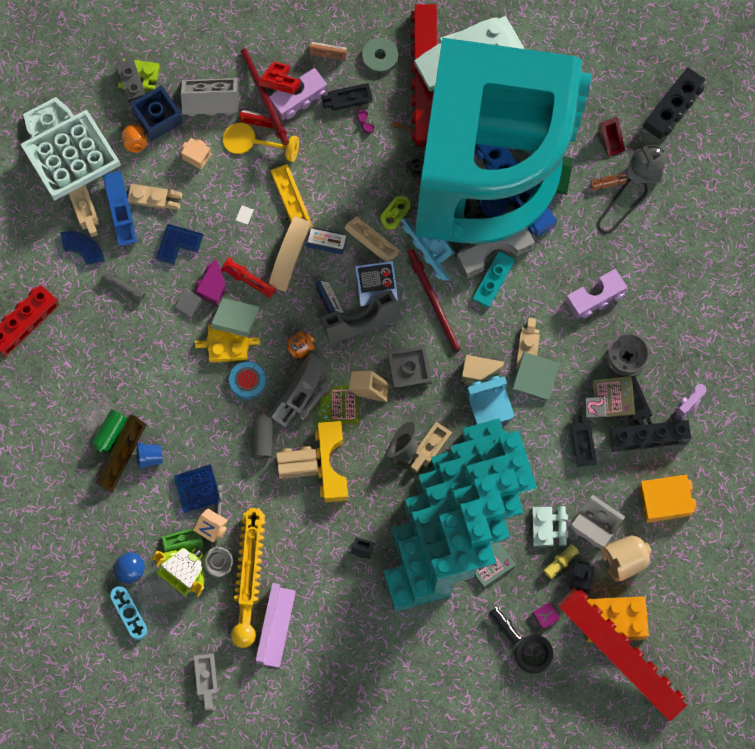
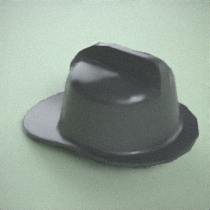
M407 422L397 430L387 453L388 458H396L405 464L411 463L413 456L418 450V444L414 439L416 426L413 422Z

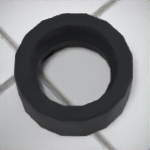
M528 635L518 643L515 650V659L523 671L530 674H538L545 671L551 664L553 648L545 637ZM529 643L541 644L545 649V660L537 666H532L524 661L523 649Z

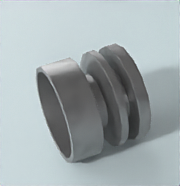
M624 333L617 336L612 341L606 355L609 370L617 377L638 376L647 364L649 347L641 336L634 333ZM625 354L627 357H631L628 362L626 359H623Z

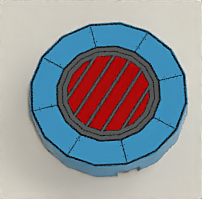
M251 361L240 362L235 365L228 377L229 387L233 394L246 400L261 395L267 383L266 373L263 368Z

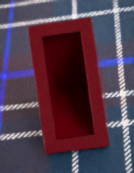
M618 117L601 122L597 134L607 156L610 157L626 151Z

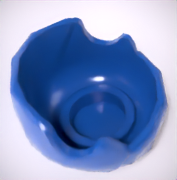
M508 197L480 200L481 210L490 217L503 215L509 204Z
M131 552L121 555L114 566L115 577L120 582L132 584L140 579L145 570L144 560L141 556Z

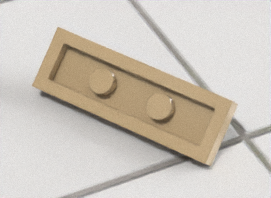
M358 216L348 222L344 228L385 262H390L400 252L399 249Z

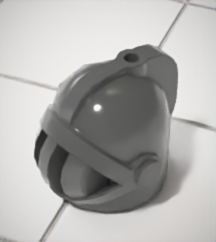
M650 145L633 152L627 169L628 177L639 183L660 182L667 158L665 150L660 146Z

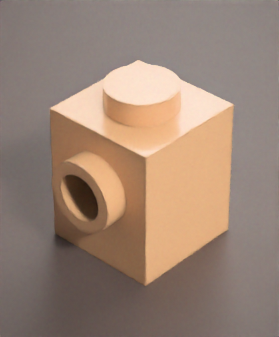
M190 138L188 143L185 142L181 148L182 160L202 170L211 156L210 148L203 141Z

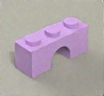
M315 68L299 77L300 86L303 88L300 94L292 95L277 91L269 96L274 110L281 120L292 118L296 111L301 108L306 109L315 99L319 100L322 96L326 95L327 83Z
M616 269L599 277L597 284L601 288V294L596 296L590 295L584 287H581L567 295L565 301L577 320L581 317L583 319L588 318L593 314L592 311L597 308L602 310L609 305L608 302L613 299L618 301L625 296L624 293L627 290V286Z

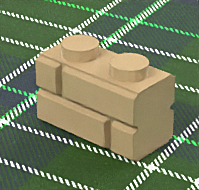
M305 446L301 447L298 451L286 448L277 453L279 479L318 475L316 449Z

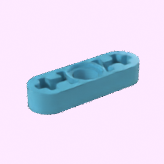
M115 587L111 591L110 597L133 639L141 640L145 638L147 627L128 591L124 587ZM119 591L121 594L125 593L123 595L125 603L130 601L129 604L123 605L120 609L118 607L122 605L120 600H115L116 593ZM127 608H132L135 611L134 616L130 619L125 618L123 615L124 610ZM139 618L140 620L136 621L139 628H144L141 630L142 634H133L135 628L133 624L128 626V623L134 622Z

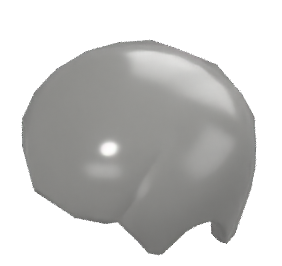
M214 547L205 554L203 559L204 568L208 574L214 577L224 576L230 572L233 565L232 555L227 549Z

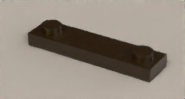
M129 415L96 481L97 485L108 492L113 493L147 425L136 416Z

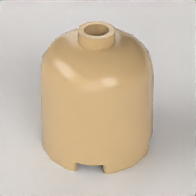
M632 535L605 545L601 549L603 561L607 560L611 567L607 569L609 574L617 582L645 570L650 564L651 548L647 542L644 543L642 539Z

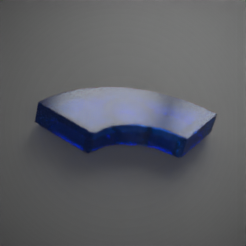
M73 231L60 232L65 252L72 251L84 258L86 265L105 261L102 250L90 237Z

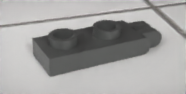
M125 53L126 61H122L119 55L117 56L119 63L115 65L128 102H133L146 93L134 59H129L128 53Z

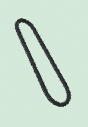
M630 179L625 183V185L619 191L617 196L614 198V200L611 202V204L608 206V208L605 210L603 215L598 220L597 226L601 232L611 233L612 231H614L618 227V225L632 212V210L646 197L648 193V187L646 183H642L645 186L644 195L631 207V209L617 222V224L611 230L605 231L601 228L600 222L605 217L610 208L613 206V204L616 202V200L624 191V189L627 187V185L633 180Z

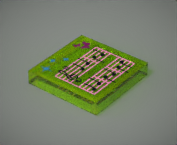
M333 386L332 390L329 393L326 392L320 399L321 423L341 421L342 425H359V396L351 392L349 386Z

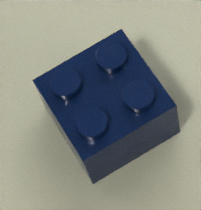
M162 85L130 103L133 115L151 141L183 123L180 111Z

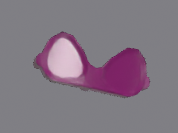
M359 110L358 120L364 132L371 134L375 126L365 122L368 118V112Z

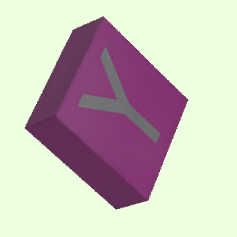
M550 602L533 611V615L542 629L560 620Z

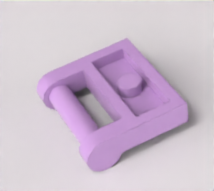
M703 384L696 385L694 393L690 395L689 399L685 397L678 404V407L675 409L677 413L674 416L676 421H682L699 404L701 398L706 393V387Z

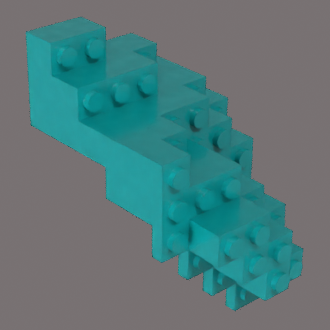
M500 418L463 428L461 435L464 442L452 445L450 452L431 457L433 471L421 474L418 477L417 487L420 495L405 499L404 511L408 523L391 528V535L401 566L383 572L394 612L450 597L454 583L474 578L476 570L497 563L491 544L510 539L505 519L522 515L524 511L518 495L537 489L519 430L508 433L507 430L504 431Z

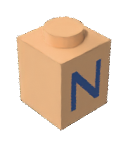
M207 509L200 515L193 531L214 542L216 539L224 536L227 530L225 525L228 520Z

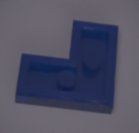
M167 224L156 259L175 265L180 248L199 252L204 234Z

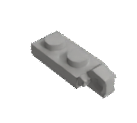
M214 653L194 656L197 694L199 701H204L205 710L211 711L214 710L213 699H217L218 694Z

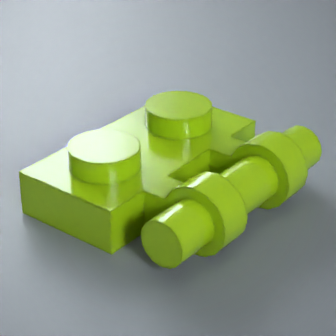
M134 60L140 79L143 81V88L147 94L156 89L155 85H149V83H157L160 63ZM119 81L118 88L124 89L122 82Z

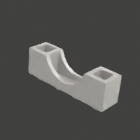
M525 229L505 240L487 244H475L470 249L468 247L463 248L458 252L456 260L465 278L468 279L483 272L484 260L491 252L507 250L519 256L532 250L535 242L528 229Z

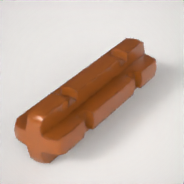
M619 173L617 174L618 176L611 175L602 177L600 180L593 179L590 182L591 189L595 191L599 190L600 187L603 189L616 186L617 183L619 185L625 184L627 182L626 174Z

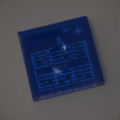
M211 464L174 475L184 513L222 502Z

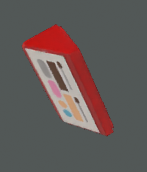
M242 110L239 114L241 123L275 129L268 114Z

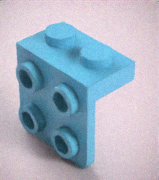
M495 376L484 383L480 381L474 382L468 387L467 396L476 424L500 418L501 422L513 419L514 412L506 392L507 382L505 376L501 378Z

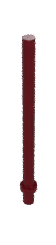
M244 48L240 53L274 125L275 134L280 139L282 145L286 146L289 144L286 136L287 131L282 127L265 88L259 85L260 77L248 50Z

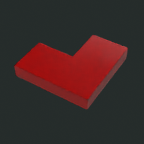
M273 61L259 79V85L294 94L300 86V79L287 76L290 72L289 65Z

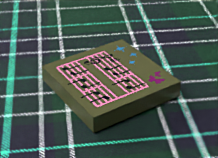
M631 376L593 380L594 398L606 397L607 417H596L597 419L635 415Z

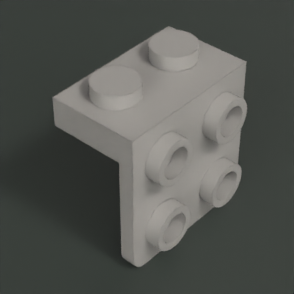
M592 495L570 528L577 535L590 541L593 546L603 549L625 516Z

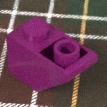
M214 259L212 264L209 263L204 272L205 276L203 280L200 279L197 282L195 289L197 296L218 306L226 292V286L218 260Z

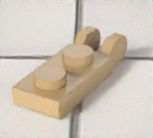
M131 184L128 202L129 204L177 210L180 209V204L167 201V197L181 199L182 193L174 190L168 191V189Z

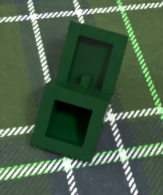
M563 157L560 181L556 190L558 194L567 195L573 158Z

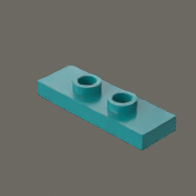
M498 251L472 300L490 308L515 263V259Z

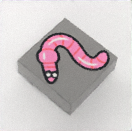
M606 397L586 398L587 418L607 417Z

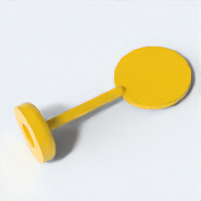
M245 123L232 124L223 134L225 148L234 154L248 152L255 143L285 149L286 159L294 162L299 150L298 136H291L288 139L289 144L283 146L282 144L255 139L254 130Z

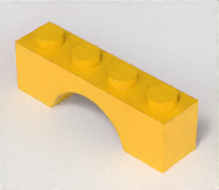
M341 421L318 423V429H315V440L320 442V448H316L317 460L321 459V466L318 467V476L323 478V485L319 486L320 497H324L325 502L348 501L346 477L337 474L329 462L332 452L337 447L343 445Z

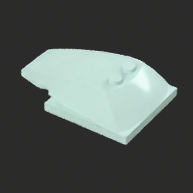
M506 16L491 18L465 30L443 37L525 49ZM440 38L438 45L414 61L429 91H434L442 38Z
M55 97L23 114L31 139L23 142L21 147L54 201L121 166L117 156L87 110L74 116L71 110Z

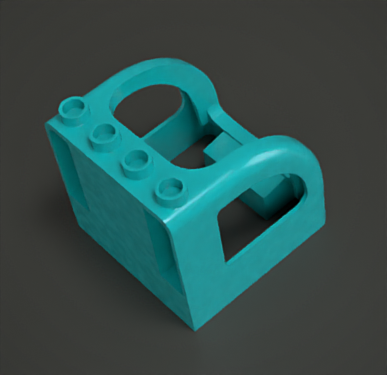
M442 37L420 185L415 228L416 237L467 244H487L517 235L537 221L548 208L556 193L562 171L563 157L568 150L570 142H575L577 128H580L582 112L584 113L592 73L581 72L582 59L571 55ZM476 144L534 152L523 162L500 170H484L477 167L474 163ZM534 187L526 203L510 213L486 219H465L464 217L466 199L494 200L507 198Z

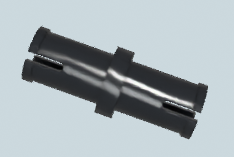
M499 607L489 612L488 615L498 625V630L505 634L512 645H515L523 638L513 627V622L506 618Z

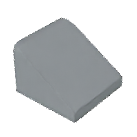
M185 289L176 308L192 317L202 303V300L196 294Z

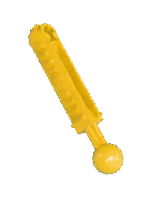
M249 508V510L243 513L242 524L245 526L241 527V531L245 534L240 535V539L244 540L240 542V547L244 549L239 550V554L243 557L238 558V562L242 564L237 566V569L242 572L237 573V577L241 580L236 581V585L240 586V588L235 589V593L239 595L234 596V601L239 603L240 608L239 622L231 631L233 644L240 648L251 646L256 638V632L250 625L253 604L259 602L258 597H256V595H259V590L255 588L260 587V583L256 580L261 579V575L257 574V572L261 571V567L257 565L262 564V560L258 557L263 556V552L259 551V549L263 548V544L259 542L264 541V536L260 534L265 533V529L262 528V526H265V514L259 508ZM253 516H256L257 519L255 521V527H252L251 519Z

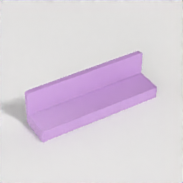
M272 583L256 657L257 664L277 668L281 664L296 593L295 590L281 588L280 584Z

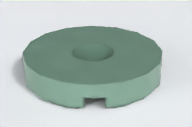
M386 38L370 40L363 47L362 52L363 64L373 73H387L396 66L399 56L395 44ZM383 52L385 57L378 59L375 57V54Z

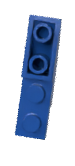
M121 171L104 174L102 177L118 246L135 244L137 239Z

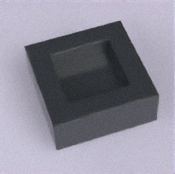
M356 537L351 554L360 558L370 559L374 542Z

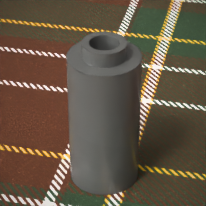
M262 414L253 419V458L255 459L272 458L273 419L269 418V415Z

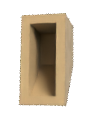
M466 355L461 382H465V385L468 386L478 381L484 383L502 371L504 362Z
M354 371L351 373V379L349 380V390L359 397L387 402L390 386L388 382L373 371Z

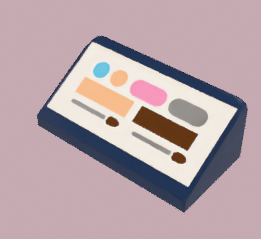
M311 227L306 247L343 254L347 234Z
M316 281V289L328 313L339 311L344 315L345 312L330 283L327 281Z

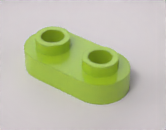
M398 196L390 203L381 215V225L383 228L393 230L401 223V219L405 218L410 211V200L405 196ZM403 205L405 208L399 209L398 206ZM387 219H392L393 223H388Z

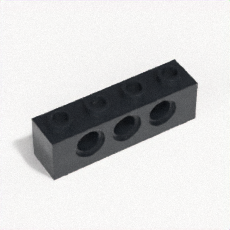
M687 67L645 120L643 128L660 140L664 135L668 137L673 130L672 125L675 122L679 123L684 116L682 112L685 108L689 110L695 101L693 98L696 95L700 96L705 89L703 86L705 78ZM683 89L689 90L690 93L683 92ZM672 103H678L679 107L673 106ZM661 116H666L669 120H663Z
M689 420L612 428L609 434L612 452L688 444L692 439Z

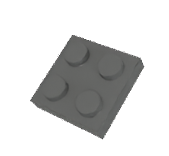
M425 345L387 351L394 390L432 384Z

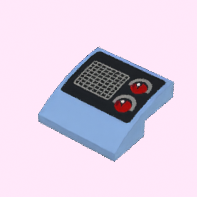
M393 261L355 266L360 307L369 306L373 296L388 290L392 291L398 301Z

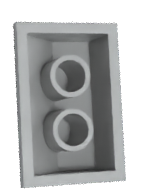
M237 78L182 80V115L196 116L197 114H206L211 116L216 113L232 115L238 112Z

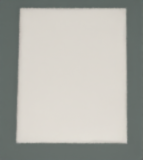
M241 206L236 220L248 224L254 210Z

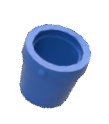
M137 443L136 452L139 469L162 464L161 445Z

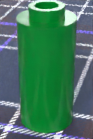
M111 409L92 441L95 444L93 448L101 453H104L105 450L109 452L128 418Z

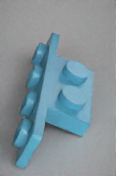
M402 218V228L407 234L412 236L414 239L412 242L419 250L421 249L424 254V260L435 269L433 270L435 276L438 279L448 281L450 277L441 263L455 253L450 244L444 240L416 237V227L411 220Z

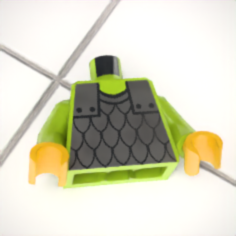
M185 548L179 551L173 550L165 553L156 551L150 560H155L157 562L156 566H160L157 572L158 576L185 597L191 591L197 593V597L200 596L204 589L205 573L202 571L204 563L200 561L203 557V552L200 549L194 548L191 553Z

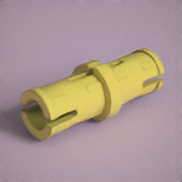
M570 544L564 552L555 556V560L543 570L544 574L552 580L563 568L566 569L568 563L580 553L578 549Z

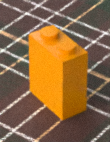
M687 475L641 481L639 484L646 523L689 517L694 514L696 501L691 497L690 491H693V487Z

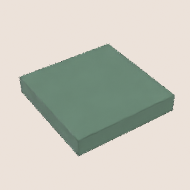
M222 298L211 323V328L248 337L258 315L259 307Z
M523 352L512 389L549 400L560 363Z

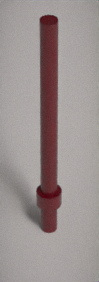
M414 249L408 250L407 253L412 262V269L414 273H417L453 351L456 352L461 348L424 272L425 267L422 261H419Z

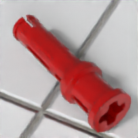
M231 257L225 261L221 268L223 273L227 272L232 275L236 281H243L269 299L272 298L276 291V288L248 272L246 266H240L232 261Z

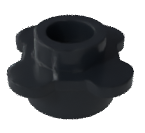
M416 156L406 163V167L411 170L412 176L418 177L423 171L424 160L421 156Z

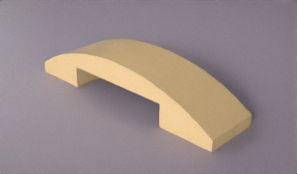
M294 216L281 245L269 280V285L283 292L287 291L292 278V272L312 222Z

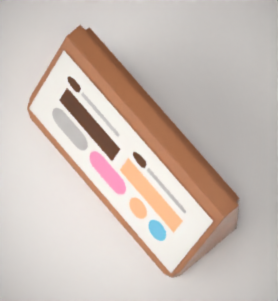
M316 42L310 43V55L346 60L348 48Z

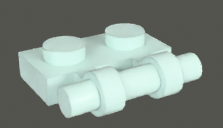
M532 507L533 547L553 546V539H559V546H567L568 531H566V521H568V514H566V507H558V514H552V507ZM553 522H558L559 531L553 532Z

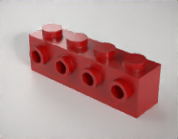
M42 285L38 288H33L29 296L24 301H20L15 306V310L11 314L5 315L1 320L0 354L4 358L59 306L58 300Z

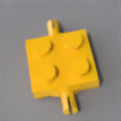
M208 324L206 340H195V349L207 348L209 363L248 361L247 351L249 346L260 345V337L249 338L212 329L211 324Z

